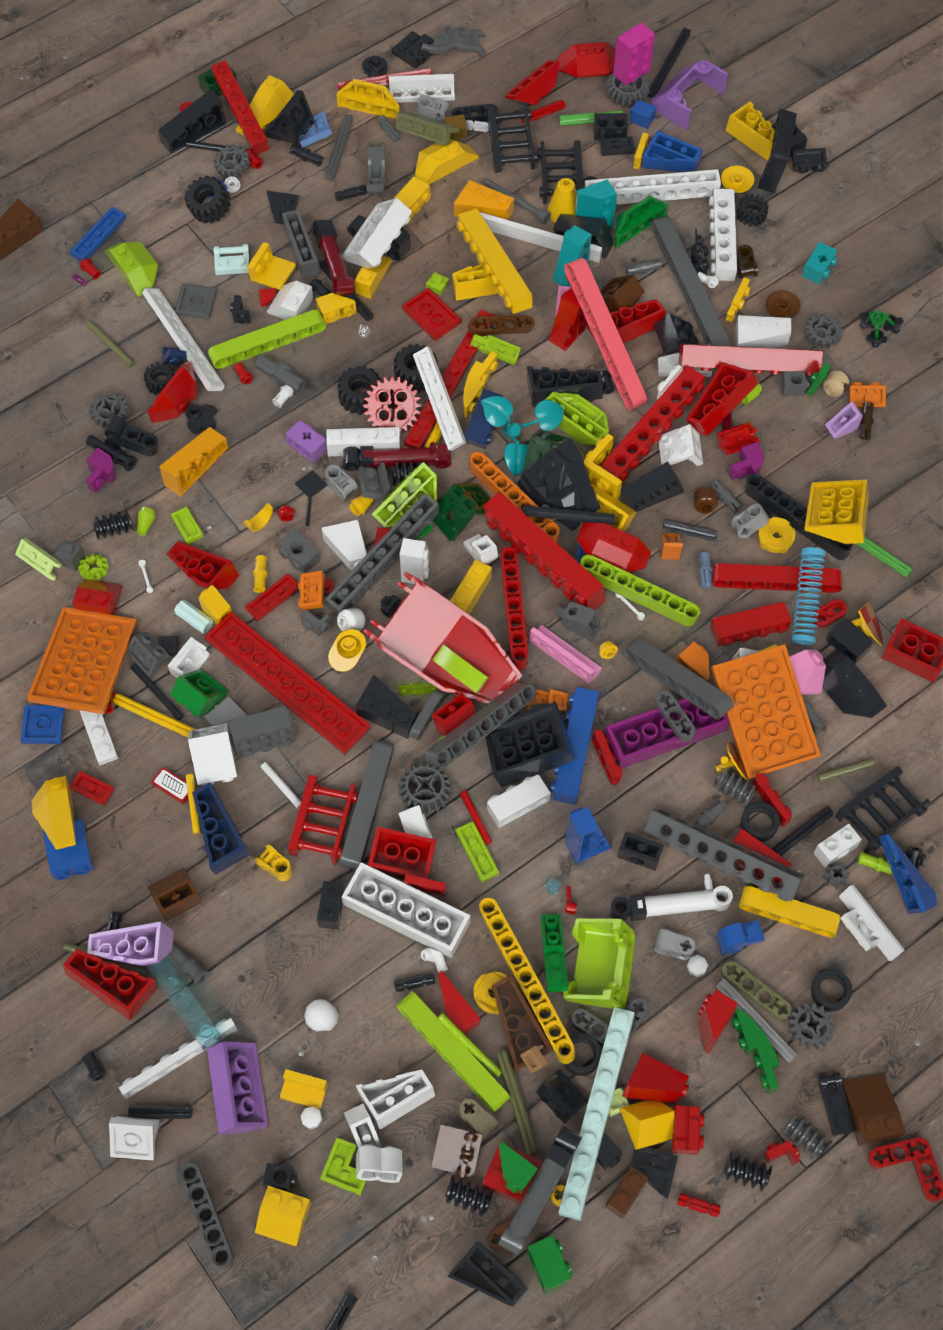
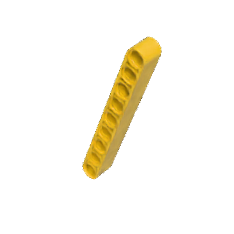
M484 898L479 904L484 923L553 1049L557 1060L562 1064L571 1063L575 1058V1049L568 1033L497 902L493 898ZM488 907L494 908L492 912H485V909ZM497 924L503 925L499 930L494 929V926ZM507 941L512 942V945L509 947L503 946V943ZM514 959L522 960V962L517 965L512 963ZM525 976L531 977L529 982L521 981ZM533 994L541 995L538 1000H532L531 996ZM543 1012L551 1013L548 1018L540 1017ZM553 1030H559L561 1033L560 1035L553 1037L550 1035V1032ZM563 1048L571 1050L568 1055H562L559 1052Z

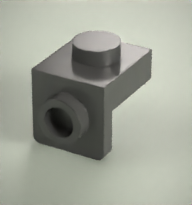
M308 610L301 614L304 628L308 631L312 630L318 636L323 632H327L331 627V616L328 613L321 620L317 619Z

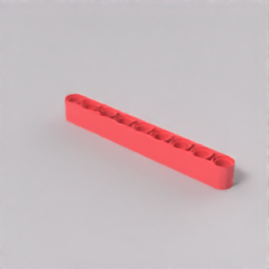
M584 258L567 263L565 265V273L625 407L631 411L647 403L645 391L588 263Z

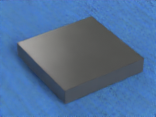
M183 284L175 313L178 316L209 320L217 289Z

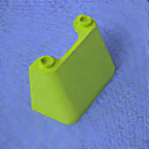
M576 918L575 925L572 928V935L579 943L574 981H568V991H563L564 999L568 1002L614 1009V1007L625 1009L635 949V933L633 929L622 919Z

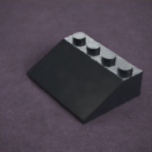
M556 701L506 720L485 737L493 776L501 787L575 761L572 746Z

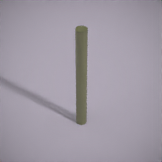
M91 320L86 322V326L129 367L134 366L135 362Z

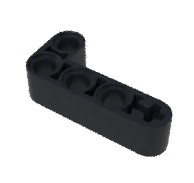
M358 215L347 227L348 233L355 237L367 218ZM403 227L400 229V235L390 243L391 248L389 251L384 253L396 261H400L411 248L410 234Z

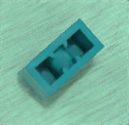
M819 242L804 266L802 277L821 284L823 279L828 278L831 272L830 268L836 265L838 250Z

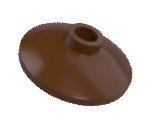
M775 291L766 299V309L773 317L793 318L800 310L798 297L789 291Z

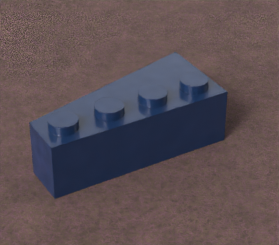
M209 782L192 793L201 824V832L204 837L209 867L217 875L250 856L251 853L218 792Z

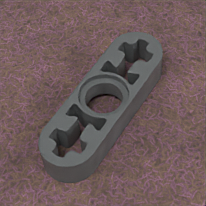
M438 690L432 693L409 733L410 737L420 740L433 719L432 713L438 711L445 697L444 693Z
M659 692L655 699L656 707L680 741H691L695 734L694 725L670 692ZM661 698L664 700L668 699L667 705L665 702L661 703ZM672 712H677L681 718L679 720H672L669 715ZM683 728L685 731H690L689 735H687L686 733L682 734Z

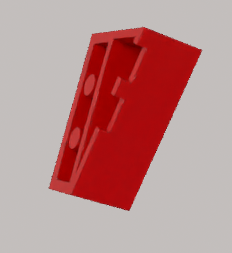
M572 287L561 296L560 305L549 338L551 343L564 351L586 330L587 320Z

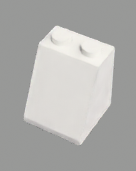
M228 723L189 731L188 742L197 784L204 786L209 782L213 785L214 782L220 780L222 782L234 780L237 777V770Z

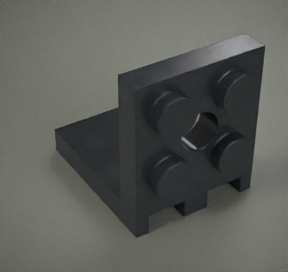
M296 91L265 131L267 138L294 144L300 143L298 139L300 135H306L309 123H315L303 91Z

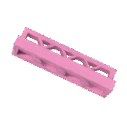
M543 625L538 629L534 627L531 629V643L588 684L601 672L602 668Z

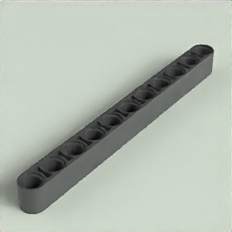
M664 216L651 220L654 236L706 345L732 346L670 217Z

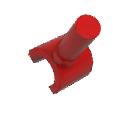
M566 886L565 912L575 915L577 903L571 902V888Z

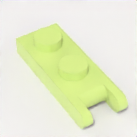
M27 538L21 539L15 555L50 580H56L57 576L52 573L53 567L60 568L62 563Z

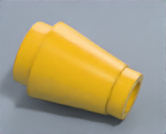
M361 495L351 501L349 508L356 516L364 515L375 499L365 498Z

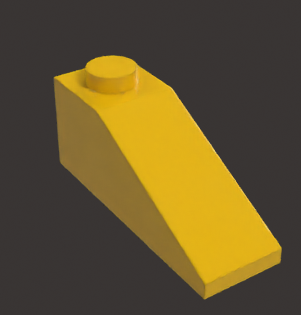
M382 256V261L377 267H362L354 280L355 293L371 299L392 263V259Z

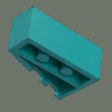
M576 225L565 232L553 276L554 282L561 286L571 287L565 277V265L567 263L584 258L589 266L592 234Z

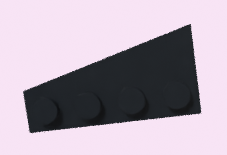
M527 366V383L532 407H536L539 402L544 401L552 392L578 394L586 400L603 398V381L600 371L577 369L576 372H572L564 368H560V371L549 370L548 367H542L541 370L533 369V366Z

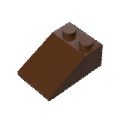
M883 1073L842 1081L858 1146L900 1138L905 1134L899 1109Z

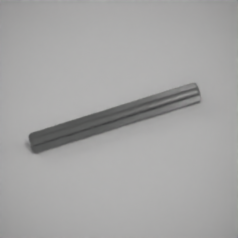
M351 114L344 115L325 173L327 180L335 178L353 121Z

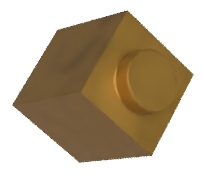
M464 114L444 117L446 124L460 128L459 133H450V139L460 140L467 138V125Z

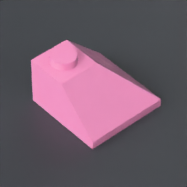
M806 649L790 656L789 658L801 694H820L826 669L821 653L817 650Z

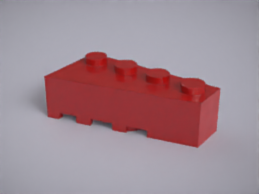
M657 299L637 303L635 307L631 308L626 306L620 307L618 311L609 313L624 344L654 330L653 325L665 317L666 310ZM587 322V329H588V331L590 332V334L593 336V333H592V331H591V329H590V327H589V324H588V322Z
M722 363L686 418L688 424H691L698 433L708 436L758 385L753 372Z

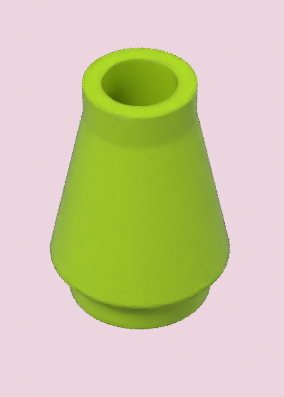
M141 507V510L138 511L137 534L147 535L156 518L153 509Z

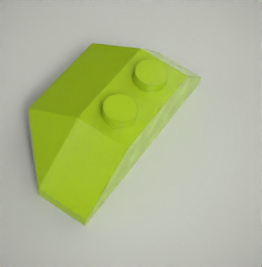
M119 242L104 250L137 297L143 295L145 288L154 287L158 264L141 242Z
M552 392L545 399L551 400L563 407V418L558 428L582 445H596L600 438H604L609 433L606 413L580 395Z
M422 462L382 501L372 515L384 527H393L424 493L436 501L437 474Z

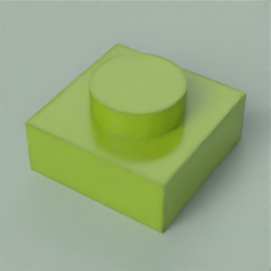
M434 272L427 281L426 288L441 295L449 284V278Z

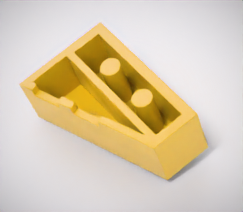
M482 264L473 268L469 266L452 273L453 291L456 301L498 294L495 285H492L489 275L485 274Z

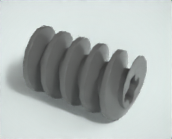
M727 767L720 773L713 786L718 783L717 790L720 791L724 788V795H728L731 792L730 799L733 800L738 797L737 803L741 804L744 802L743 807L746 809L757 794L755 792L756 786L753 785L748 788L749 781L747 780L742 784V776L735 779L736 772L729 775V768Z
M798 1112L785 1127L783 1134L787 1135L791 1132L790 1141L798 1139L797 1147L805 1145L804 1153L812 1151L811 1160L816 1157L820 1158L833 1141L830 1140L824 1143L826 1135L818 1137L819 1129L811 1131L812 1123L804 1125L806 1117L803 1116L798 1119Z

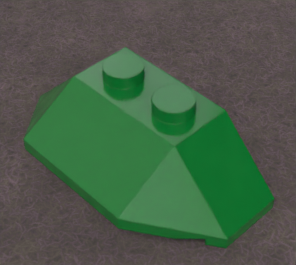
M650 195L639 203L632 205L627 211L621 212L616 219L614 248L617 249L650 227L651 220L667 216L668 204Z

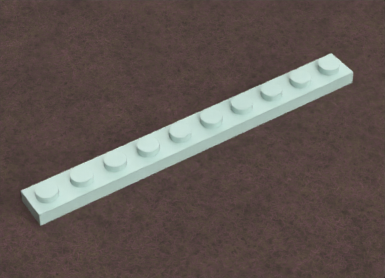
M616 1007L613 1009L580 1131L582 1140L574 1153L558 1212L560 1216L581 1221L635 1012Z

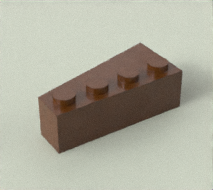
M19 198L0 217V261L43 232L39 217Z
M510 974L491 985L514 1071L516 1072L526 1066L520 1055L533 1046L543 1045V1048L540 1050L543 1056L553 1049Z

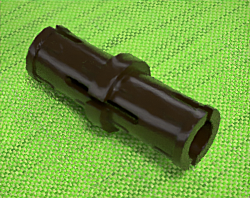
M864 402L862 404L863 416L860 421L859 438L863 440L865 437V440L871 439V426L874 423L872 418L874 404L870 402V406H868V402Z

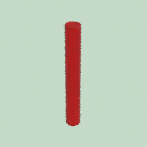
M466 790L462 791L460 796L485 845L491 844L492 840Z

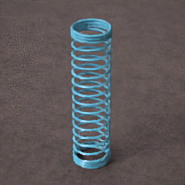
M806 547L801 550L802 560L800 563L802 565L799 567L801 570L799 575L801 577L798 578L800 583L797 585L800 589L797 590L799 595L796 596L798 601L795 602L798 607L795 608L797 612L794 614L796 619L793 620L795 623L793 628L795 630L791 636V641L796 644L813 645L816 643V637L794 634V632L817 633L815 630L796 629L795 626L798 625L816 628L817 625L809 623L799 624L795 620L818 621L816 618L796 616V614L800 613L818 616V613L810 611L800 612L796 609H820L817 606H801L797 604L798 602L820 603L817 600H801L798 598L799 596L809 598L821 597L818 594H801L798 592L799 590L809 592L822 591L818 588H802L799 586L800 584L809 586L822 585L819 582L800 581L801 578L810 580L823 579L819 576L801 575L802 572L816 575L823 574L820 570L801 569L803 566L816 569L824 568L820 564L802 563L804 560L815 563L825 562L821 558L825 557L826 552L820 548Z

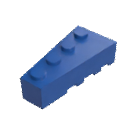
M589 807L584 809L577 808L571 812L565 844L575 864L612 849Z

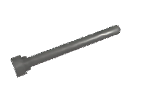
M484 180V185L513 197L514 203L536 215L539 222L546 224L550 220L551 212L548 210H539L491 180Z

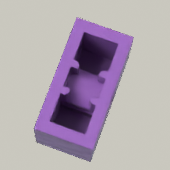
M301 420L285 433L287 444L312 463L327 451V439L321 433L318 434L309 424H305Z

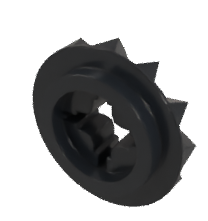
M371 56L363 61L362 69L368 77L372 75L374 77L377 75L381 76L383 73H386L388 64L382 57Z

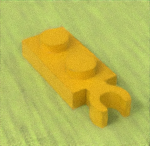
M743 278L727 312L726 321L732 323L738 310H742L745 303L744 297H748L751 291V287H749L750 279Z

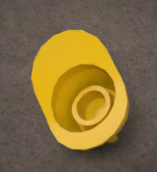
M348 629L337 636L328 655L329 663L335 670L341 672L348 671L357 664L366 646L364 635L358 630Z

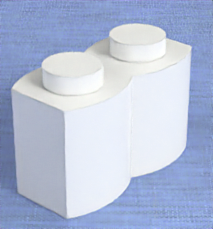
M371 1144L359 1146L356 1154V1178L366 1181L379 1180L388 1183L400 1181L403 1174L402 1150L393 1146L385 1148L375 1147Z

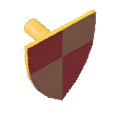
M869 601L858 611L861 618L850 622L856 627L860 626L863 634L868 637L872 636L880 646H883L880 626Z
M730 742L727 743V752L731 759L723 756L721 764L715 766L716 771L720 773L727 767L736 766L743 778L749 780L743 770L735 746Z

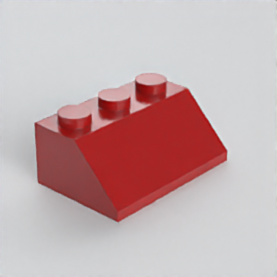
M377 827L368 866L384 874L405 878V875L408 874L430 879L437 840Z
M717 989L713 995L708 993L697 1014L700 1016L698 1027L704 1050L708 1054L738 1005L736 1001Z

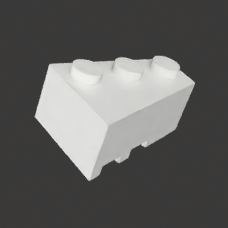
M738 315L735 328V346L763 348L786 346L791 335V318Z
M403 538L400 550L401 582L415 584L403 575L405 571L423 582L425 579H428L431 553L426 542Z
M423 1070L397 1075L396 1078L387 1080H376L375 1083L367 1085H356L361 1099L379 1129L384 1128L435 1097L433 1086Z

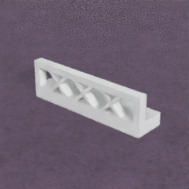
M454 74L389 76V88L392 96L393 93L402 94L400 97H394L397 103L418 102V98L422 95H427L426 93L429 91L434 92V94L427 96L445 101L455 100ZM451 91V94L444 95L442 92ZM417 92L418 95L411 96L410 93Z

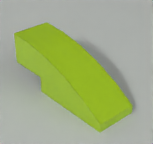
M444 644L433 658L434 662L476 693H479L489 679L487 675Z

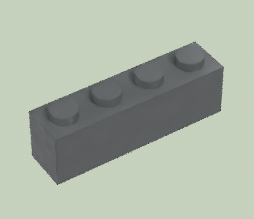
M299 210L282 213L284 229L302 278L319 274L318 261Z

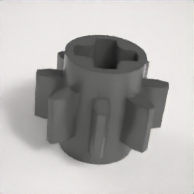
M835 862L832 868L830 866L826 867L825 871L827 873L824 874L823 879H827V886H835L837 890L840 884L843 886L847 884L845 879L849 877L850 873L845 872V865L841 867Z

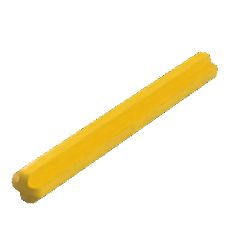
M117 693L113 698L114 704L187 738L189 731L196 730L122 694Z

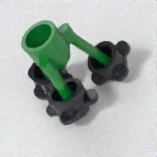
M882 311L862 312L859 314L861 329L875 328V330L870 332V335L866 336V340L872 344L873 348H877L881 343L887 342V337L879 330L880 327L883 326L885 331H892L894 334L900 332L899 328L904 322L902 317L897 318L892 314H884Z

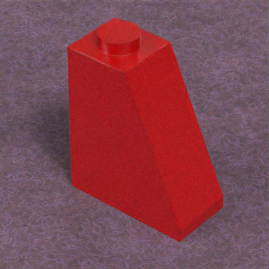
M642 1053L622 1096L629 1099L677 1103L679 1097H685L689 1085L686 1082L689 1076Z

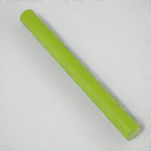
M444 1013L437 1017V1020L496 1078L501 1075L502 1071Z

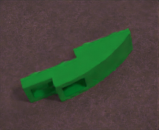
M561 914L540 915L547 992L568 991Z
M736 1009L731 1020L734 1029H738L740 1035L738 1037L741 1050L745 1051L746 1055L754 1053L753 1062L755 1067L760 1070L761 1076L759 1079L763 1089L766 1088L767 1094L774 1093L779 1088L773 1071L780 1066L777 1055L760 1027L741 1009Z

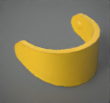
M267 503L249 521L245 520L243 525L252 532L261 530L271 519L273 507Z

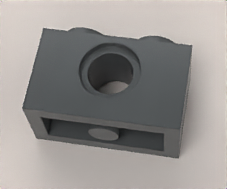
M295 529L278 542L279 554L284 559L287 558L297 571L300 570L302 573H307L321 561L320 552Z

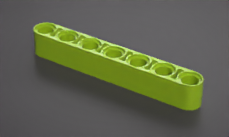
M314 309L217 344L208 350V355L214 367L221 369L320 333L326 328V323L319 310Z
M585 555L581 558L580 564L602 583L604 588L684 626L691 627L696 623L700 615V608L696 604L592 555ZM669 605L675 606L676 609L671 608ZM686 613L692 614L693 617L688 616Z
M413 991L396 1005L402 1015L492 1112L495 1113L510 1099L505 1089L467 1048L437 1020V1016Z

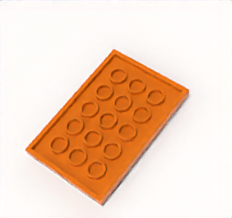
M63 607L28 693V702L105 714L128 646L137 626V619Z
M785 644L711 667L717 689L728 695L734 703V707L726 715L747 779L754 778L757 774H766L821 756Z

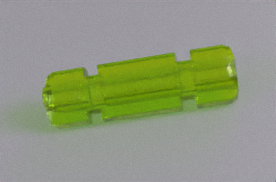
M425 683L410 684V686H407V684L399 685L400 696H408L407 694L424 695L427 692L432 694L437 690V687L431 683H428V685H425Z

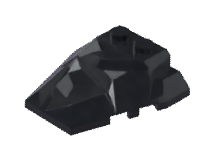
M572 438L564 441L557 448L549 450L522 474L523 477L517 483L521 490L539 507L546 504L550 508L597 512L601 509L594 486H591L588 477L590 475L589 471L585 468L583 462V453ZM558 520L572 531L583 523Z

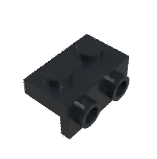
M826 148L792 150L791 152L793 172L807 173L809 170L823 172L829 166V161L826 159Z

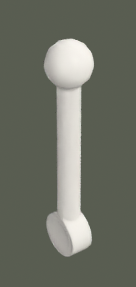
M142 559L138 564L144 574L147 585L146 591L152 593L154 589L149 582L145 568L146 561Z
M615 593V596L620 598L637 615L638 620L644 619V613L639 612L623 596Z

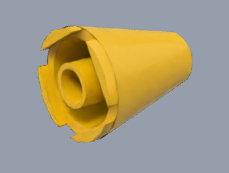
M569 178L559 180L547 210L551 212L550 219L555 223L560 214L575 216L577 192L574 182Z

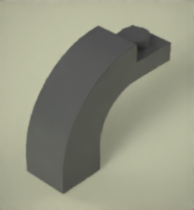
M385 142L368 143L367 192L373 194L385 193Z

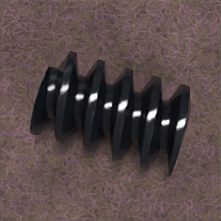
M398 462L395 463L394 468H392L393 486H395L396 480L400 484L416 468L412 462L409 463L408 467L405 462L402 463L401 467H399Z
M124 510L123 516L119 511H117L116 517L109 513V519L102 515L101 521L95 516L93 522L98 540L100 534L103 538H106L107 532L111 537L114 536L115 530L118 535H121L122 529L125 533H128L129 527L134 532L131 516L127 510Z
M729 1152L724 1173H726V1180H729L733 1175L734 1183H737L742 1178L743 1186H746L751 1181L752 1189L757 1184H760V1191L762 1192L768 1185L773 1166L771 1165L767 1170L766 1163L763 1162L758 1167V1161L753 1160L750 1164L748 1157H745L741 1162L740 1154H737L733 1159L732 1152Z
M452 1175L445 1194L446 1203L450 1204L454 1199V1206L458 1207L462 1202L463 1210L471 1206V1213L474 1214L479 1209V1216L482 1217L488 1210L493 1192L488 1196L487 1188H484L480 1193L478 1184L471 1189L470 1181L465 1186H462V1178L455 1183L454 1175Z

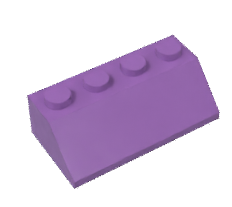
M221 1042L207 1049L219 1134H238L269 1127L256 1043Z

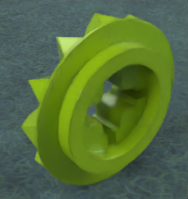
M92 553L89 556L85 555V558L80 560L78 568L83 578L99 580L107 574L109 564L107 559L101 554ZM96 563L97 568L93 567L91 569L90 564L94 565Z

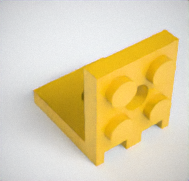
M607 434L604 438L598 440L594 450H590L587 453L583 462L585 468L589 471L590 483H593L619 500L622 481L600 467L612 453L614 437Z

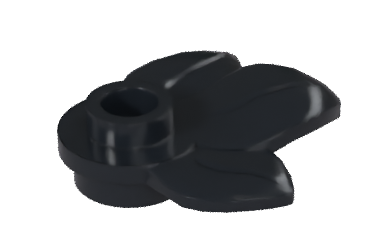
M196 404L190 405L186 410L188 429L193 434H198L201 429L206 430L209 427L215 429L216 422L212 416L218 410L211 405L202 407Z

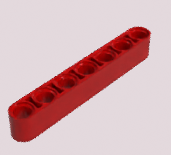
M505 547L501 551L500 565L509 653L511 661L521 671L528 664V647L518 554L514 548ZM518 623L519 626H513L512 624ZM520 640L521 643H515L514 641ZM521 657V658H523V660L519 661V660H516L515 658Z
M723 563L715 564L712 567L713 586L717 588L797 591L800 589L797 586L800 583L798 578L801 577L799 575L801 571L799 567ZM801 567L803 570H820L823 572L820 575L802 572L801 575L819 576L823 579L810 580L801 578L800 581L819 582L822 585L809 586L800 584V587L818 588L823 593H837L842 590L841 570L835 568L816 569Z

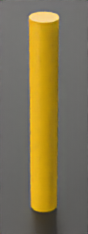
M188 774L186 775L192 829L193 834H200V821L192 793L195 791L194 775Z

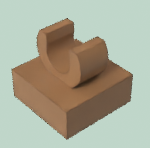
M535 1045L520 1055L531 1073L548 1064L547 1060L550 1056L543 1057L540 1052L543 1045L538 1047Z

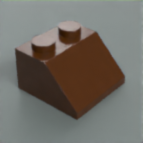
M635 275L612 278L600 290L609 312L618 311L620 307L624 306L629 308L632 304L639 301L640 296L645 292Z

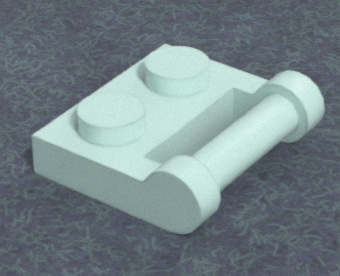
M248 244L222 248L214 246L216 275L249 273L247 269L249 265ZM243 253V255L220 257L222 254Z

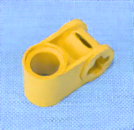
M267 844L263 853L259 857H255V863L279 881H287L292 877L293 871L290 862L272 846ZM287 867L284 872H278L279 868Z

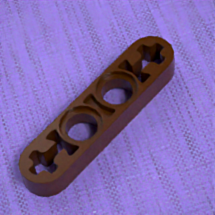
M528 315L473 317L467 329L473 335L522 334L531 332L535 322ZM505 322H511L514 327L508 328ZM488 323H495L497 325V328H490Z

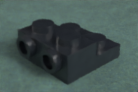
M412 31L392 48V54L417 69L431 55H434L422 50V43L430 45L433 44L434 39L426 34L420 36Z

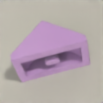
M851 401L825 425L836 439L858 430L863 415L855 403Z

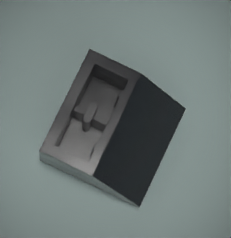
M668 313L653 325L663 352L667 355L679 353L680 344L699 343L694 335L692 324L689 321L680 319L678 316Z

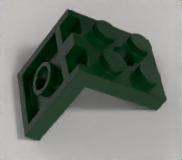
M539 429L530 438L521 477H523L522 474L549 450L557 448L561 443L570 438Z
M453 483L438 502L439 514L433 521L449 541H455L475 515L485 514L483 505L491 498L479 484ZM451 510L454 512V518L452 520L449 516Z

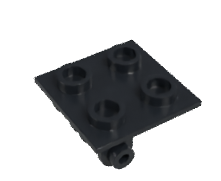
M695 229V244L691 247V262L697 274L700 271L707 275V269H709L707 259L709 249L707 245H704L703 236Z

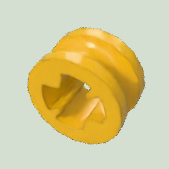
M557 1185L551 1194V1201L559 1207L562 1199L556 1200L557 1194L555 1192L559 1191L561 1193L566 1187L564 1185Z

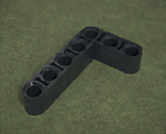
M780 109L776 119L770 157L760 178L758 189L775 193L790 157L797 113Z

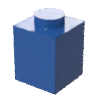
M638 100L636 105H633L630 109V122L648 129L655 119L656 106Z

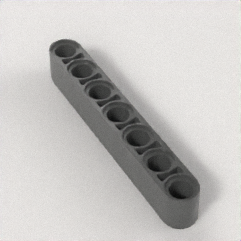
M637 638L623 649L624 656L631 663L713 718L720 719L734 707V703L728 695L643 639Z
M515 683L430 747L426 752V761L431 765L439 767L448 766L529 704L536 696L535 687L525 683Z
M375 740L373 743L342 851L340 866L357 869L360 863H363L394 752V744L378 740Z

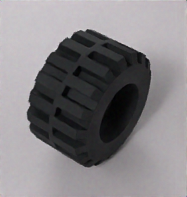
M202 176L198 177L199 180H193V184H189L188 190L185 191V204L199 222L202 221L205 224L207 222L212 224L215 220L218 222L230 210L228 208L231 206L230 195L219 179L213 176L211 178L209 176H205V178H202ZM214 196L210 202L202 204L205 198Z
M410 344L407 348H401V351H398L394 357V378L396 380L397 377H400V383L404 379L407 380L406 385L412 384L417 393H419L420 390L426 391L419 370L414 371L409 368L417 366L413 354L424 349L426 346H419V344L412 346ZM434 352L433 355H434V358H435L436 363H437V366H438V360H437L436 354H435V352Z
M355 366L354 369L350 367L348 371H344L342 376L338 378L339 382H337L341 406H344L346 411L350 410L352 414L356 412L357 415H361V413L366 411L367 408L362 405L367 404V401L363 397H369V394L366 391L356 393L353 390L365 388L368 391H372L371 384L376 387V380L382 383L379 374L374 372L372 368L367 369V366L362 368ZM382 392L378 396L380 401H382Z

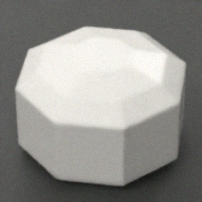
M700 955L690 957L687 964L689 973L696 977L704 975L708 967L706 959Z
M313 1106L305 1108L301 1114L303 1126L308 1129L319 1127L322 1122L320 1110Z

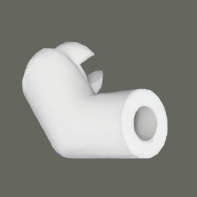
M698 272L700 281L708 285V287L715 288L718 285L717 277Z
M426 948L421 951V958L424 961L435 963L438 973L441 970L442 972L448 970L441 951L433 948Z

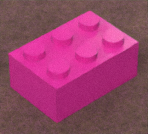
M642 22L617 37L613 74L625 85L636 81L637 78L647 74L651 69L655 33Z

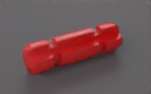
M680 1193L677 1200L679 1206H688L689 1209L700 1213H709L713 1217H718L720 1214L721 1206L715 1203L709 1204V1201L693 1196L690 1198L689 1195Z

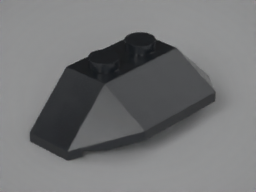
M838 648L823 659L826 669L822 688L843 714L873 718L887 707L875 687L843 651Z

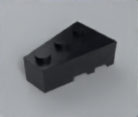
M668 461L621 488V492L628 505L636 512L684 493L681 483Z
M375 675L372 676L356 704V713L361 718L409 739V733L417 719V714Z
M480 1241L473 1245L447 1276L511 1307H514L529 1290Z

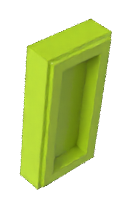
M187 506L170 514L187 545L204 537Z

